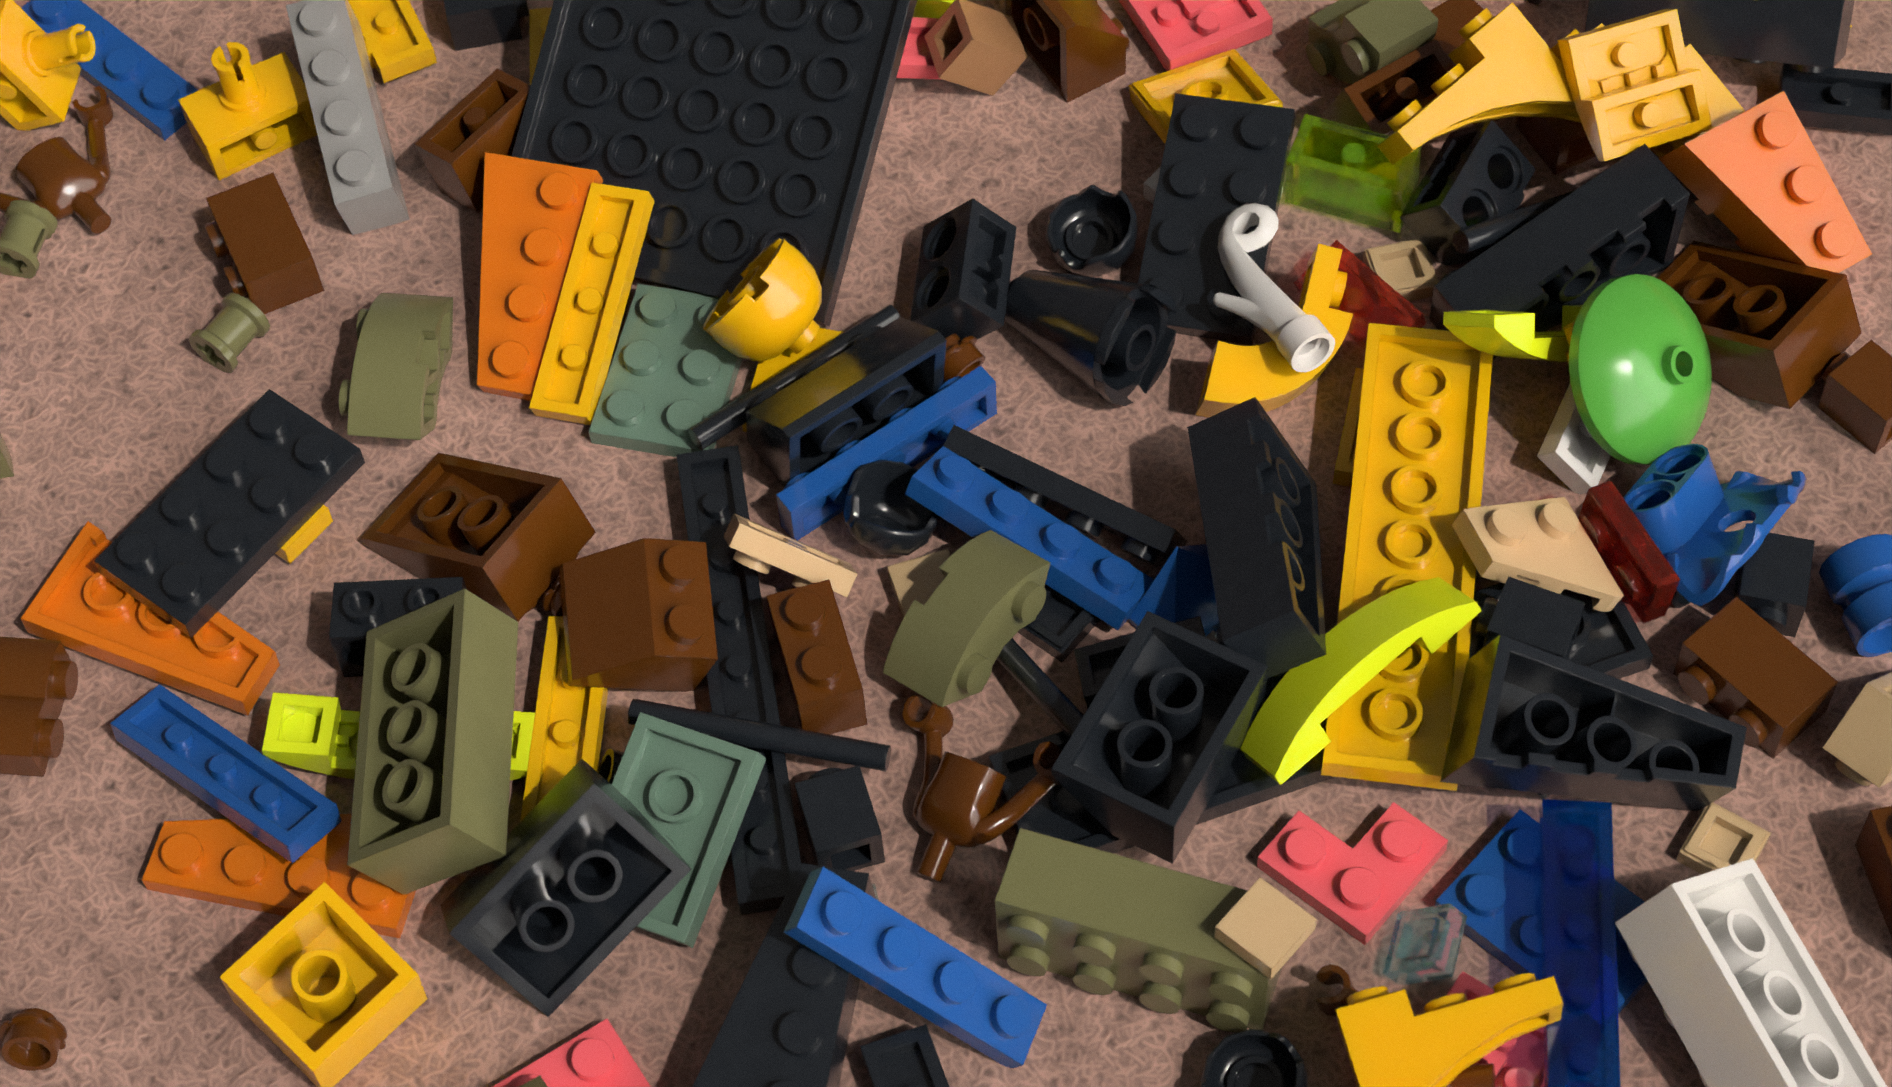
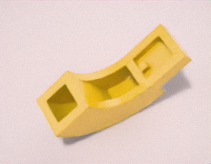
M1323 244L1317 245L1308 261L1298 302L1299 308L1307 315L1316 316L1334 337L1335 347L1330 357L1321 366L1312 371L1297 372L1278 351L1276 342L1273 340L1253 346H1240L1218 341L1209 357L1196 411L1197 416L1209 418L1253 397H1256L1264 410L1268 412L1289 403L1313 385L1341 346L1353 317L1352 313L1337 310L1344 294L1348 273L1338 270L1342 249Z

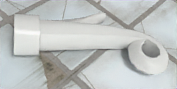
M1257 203L1244 204L1235 208L1226 217L1218 238V251L1221 263L1241 297L1219 292L1214 294L1213 304L1247 319L1263 330L1276 342L1278 351L1295 371H1312L1321 366L1330 357L1335 347V339L1316 316L1307 315L1247 254L1266 246L1272 240L1278 229V217L1275 211L1267 205ZM1258 225L1255 231L1244 234L1248 228Z

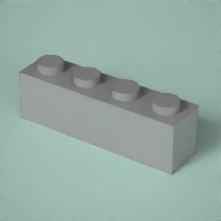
M302 0L286 5L325 168L337 210L352 235L410 220L361 26L348 0Z

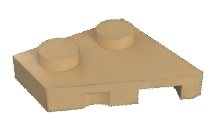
M1566 497L1467 508L1462 510L1452 524L1480 576L1505 584L1509 576L1561 594L1564 589L1591 596L1592 608L1601 612L1612 611L1624 596Z

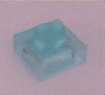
M1450 903L1398 912L1383 974L1396 983L1403 985L1453 978L1467 916Z

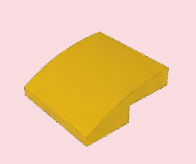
M1677 9L1659 10L1557 40L1568 86L1577 113L1598 161H1607L1630 154L1643 144L1651 148L1713 129L1701 69H1689Z

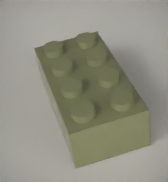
M462 589L369 630L366 634L347 865L404 895L506 856L518 622L466 589Z
M1020 828L995 899L998 957L1006 959L1008 965L1014 970L1029 976H1044L1048 971L1073 978V982L1079 988L1097 995H1109L1115 990L1137 996L1144 1006L1160 1013L1175 1014L1179 1009L1204 1015L1211 1025L1232 1033L1245 1031L1247 1028L1264 1029L1281 972L1280 969L1270 980L1215 938L1216 925L1248 890Z

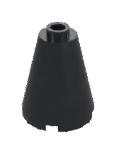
M1028 270L1013 279L1009 284L1005 318L1011 327L1103 400L1127 406L1134 403L1127 397L1138 385L1144 393H1147L1165 369L1176 338V330L1167 327L1168 310L1177 314L1176 303L1169 292L1153 285Z

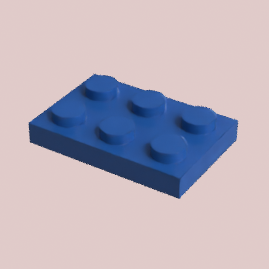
M1521 809L1435 902V912L1517 975L1533 973L1536 981L1554 976L1563 1001V1010L1598 1037L1648 981L1641 968L1632 959L1628 945L1615 922L1642 905L1645 901Z

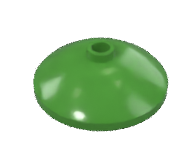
M1633 274L1606 281L1596 288L1583 304L1571 335L1569 375L1577 410L1593 439L1609 455L1632 465H1651L1659 456L1670 449L1690 444L1697 434L1708 408L1712 370L1705 334L1696 315L1678 292L1662 280L1648 275Z

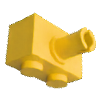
M0 0V115L16 130L22 131L64 122L81 71V67L77 63L88 62L95 55L96 46L90 30L85 31L86 26L82 24H75L66 29L46 33L13 0Z
M238 42L225 43L231 58L230 61H226L220 46L214 50L211 56L213 68L216 70L220 81L205 86L178 100L191 135L218 180L224 179L317 135L305 83L285 51L251 65L249 51L243 44Z

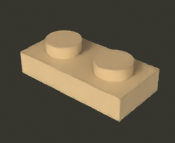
M735 513L724 534L728 546L736 550L733 556L735 561L764 574L769 573L772 565L794 574L792 584L797 588L830 579L833 592L848 597L858 575L850 563Z

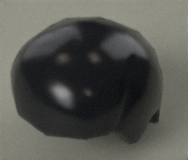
M1089 185L1078 194L1062 199L1048 217L1045 237L1049 249L1061 267L1081 276L1096 277L1118 270L1133 254L1138 234V221L1128 196L1122 190H1119L1117 193H1110L1096 185Z
M877 460L863 464L855 471L845 496L843 516L845 526L849 528L850 535L861 545L881 555L908 556L928 543L937 526L938 515L905 494L911 477L918 469L903 462Z
M1248 1029L1225 1036L1207 1055L1200 1087H1308V1074L1300 1054L1285 1036L1275 1032L1269 1033L1265 1030Z

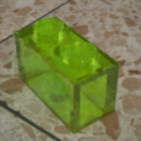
M1305 114L1286 160L1285 202L1400 233L1404 222L1399 217L1418 187L1421 146L1392 165L1377 147L1389 137L1388 135Z

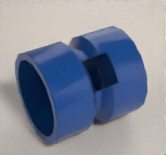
M1874 534L1844 545L1832 553L1822 563L1819 570V575L1833 603L1841 605L1844 611L1841 619L1858 654L1865 657H1874L1892 652V535Z

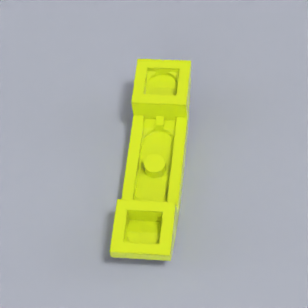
M1567 305L1562 307L1561 331L1535 332V313L1497 310L1444 312L1443 325L1467 345L1491 355L1507 358L1568 362L1565 353L1570 347L1563 327L1576 321L1583 305Z
M1437 577L1401 587L1363 606L1325 634L1326 655L1292 668L1285 674L1259 710L1240 748L1247 759L1279 785H1282L1331 742L1320 725L1321 722L1414 642L1433 654L1481 612L1479 605L1476 601Z
M273 692L262 753L269 759L301 769L355 779L360 711L341 710L338 697ZM514 711L510 781L527 776L535 718L534 712Z

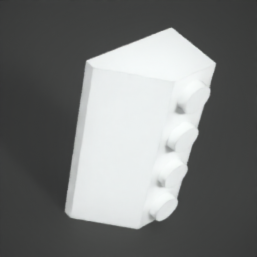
M1753 858L1673 883L1615 922L1628 945L1632 959L1641 968L1660 1001L1666 1019L1677 1031L1698 1068L1700 1078L1705 1087H1887Z

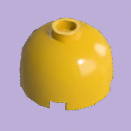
M779 238L766 247L740 274L743 277L741 282L732 293L727 290L703 325V329L712 336L714 341L739 358L752 361L769 360L776 358L787 348L798 354L812 341L820 329V325L813 320L822 303V287L815 269L797 248L789 244L784 238L783 240Z

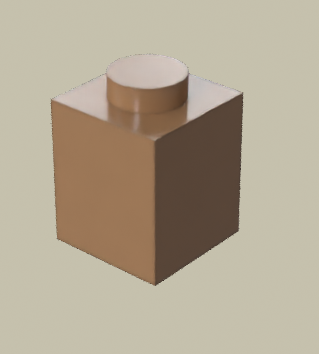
M955 0L924 36L940 79L992 96L1027 58L1011 15L968 0Z

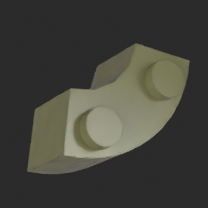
M1338 0L1308 18L1306 54L1312 67L1320 75L1325 76L1329 73L1343 82L1353 84L1431 42L1436 35L1438 18L1420 0Z
M382 292L376 297L369 309L361 308L359 311L356 325L358 343L351 380L344 379L342 381L339 391V411L341 416L348 417L347 435L421 440L435 429L441 381L446 365L452 355L453 297Z
M992 530L971 539L955 551L939 567L945 578L932 593L925 605L916 600L913 601L894 637L883 673L941 707L982 692L990 678L992 666L1003 647L1020 629L1036 620L1037 615L1043 608L1046 600V589L1044 586L1050 562Z

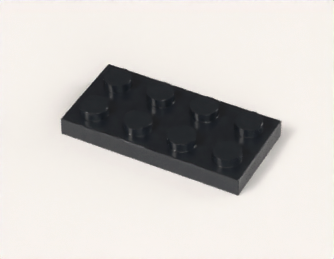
M1175 93L1138 283L1153 285L1169 292L1176 303L1177 314L1168 310L1167 327L1176 330V333L1253 345L1256 326L1247 319L1213 304L1214 294L1219 292L1241 297L1221 263L1218 251L1219 232L1226 217L1235 208L1244 204L1257 203L1267 205L1275 211L1276 215L1278 214L1296 120L1295 109ZM1258 225L1248 228L1244 234L1255 231ZM1273 238L1266 246L1247 253L1265 274L1267 272Z
M269 389L116 538L94 562L101 575L192 638L365 463L360 448Z

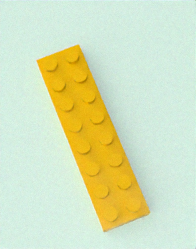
M1377 323L1368 324L1337 624L1385 594L1419 581L1437 577L1471 599H1474L1476 567L1452 524L1463 509L1481 507L1493 355L1467 345L1450 331ZM1472 620L1433 654L1415 642L1411 644L1327 717L1325 733L1331 742L1324 747L1321 775L1457 791L1458 784L1440 781L1465 668L1469 660Z

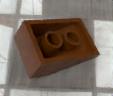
M1693 241L1657 278L1678 292L1696 315L1708 344L1712 379L1736 395L1791 409L1823 375L1831 362L1844 353L1862 333L1846 274Z
M438 453L360 539L367 548L421 579L463 577L468 591L519 622L526 613L537 605L540 596L559 576L561 565L575 560L579 551L596 532L562 478Z

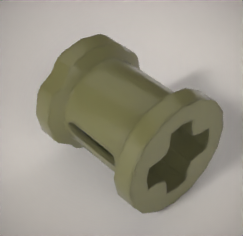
M15 200L10 202L4 213L6 223L0 234V272L4 275L31 279L36 276L40 263L37 257L45 239L52 237L58 222L45 208L39 207L30 201Z
M228 293L223 298L221 303L223 309L204 330L196 329L189 336L191 347L206 363L227 373H232L237 367V357L255 337H264L270 330L269 321L264 313L247 298L236 293Z

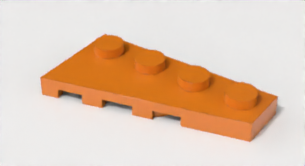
M485 152L477 386L483 392L531 401L592 182L603 183V179L597 170Z
M87 521L20 618L26 631L46 640L61 641L63 646L248 716L280 666L276 652L220 612H217L192 638L100 574L94 560L112 542L106 538L105 533L101 529Z
M340 814L342 822L294 863L285 859L230 819L164 821L142 878V882L147 890L281 916H287L323 882H326L377 934L394 938L401 937L416 891L404 895L347 865L352 814Z

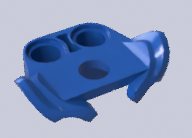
M1687 444L1672 448L1659 456L1626 493L1621 502L1642 560L1648 565L1669 570L1671 582L1678 592L1687 601L1702 606L1713 600L1725 588L1736 570L1742 567L1759 549L1766 535L1790 505L1797 501L1807 478L1803 472L1794 471L1791 472V479L1776 482L1749 472L1736 471L1730 482L1720 484L1708 449L1700 444ZM1753 521L1752 523H1746L1743 529L1731 532L1725 531L1735 523Z

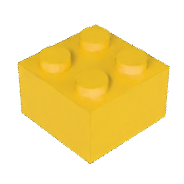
M323 882L219 976L232 1001L317 1087H334L427 1000L419 974L326 882Z

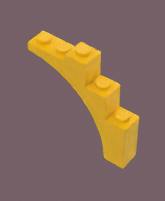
M1513 2L1496 16H1493L1488 8H1485L1458 31L1465 41L1448 55L1455 63V66L1430 86L1438 96L1424 107L1415 99L1387 122L1394 133L1377 147L1390 163L1394 165L1429 140L1472 123L1511 116L1559 117L1581 123L1568 86L1558 42L1550 48ZM1601 23L1594 29L1604 27V25ZM1575 28V29H1573L1571 32H1569L1566 36H1564L1563 38H1566V37H1569V36H1573V35H1576V34H1580V33H1579L1578 30ZM1691 44L1687 45L1685 52L1689 69H1701L1712 128L1745 112L1743 107ZM1710 130L1649 149L1658 157H1662Z
M1533 973L1515 975L1496 983L1493 986L1495 993L1467 1001L1464 993L1446 995L1428 1002L1424 1006L1426 1013L1417 1016L1413 1015L1405 989L1389 994L1386 986H1378L1352 994L1346 999L1348 1006L1336 1009V1015L1357 1087H1446L1464 1069L1507 1041L1561 1020L1563 1001L1554 976L1536 981Z

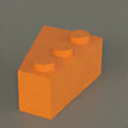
M1784 91L1658 158L1697 197L1694 203L1707 215L1714 213L1738 237L1735 243L1744 252L1837 273L1872 255Z

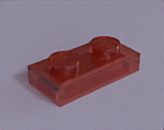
M1338 240L1330 246L1342 249L1338 270L1348 273L1344 294L1337 310L1353 314L1347 335L1364 350H1366L1369 323L1422 328L1427 323L1424 315ZM1305 272L1294 282L1299 293H1301Z
M1611 480L1589 488L1578 519L1624 596L1621 598V601L1631 605L1643 624L1665 616L1680 578Z

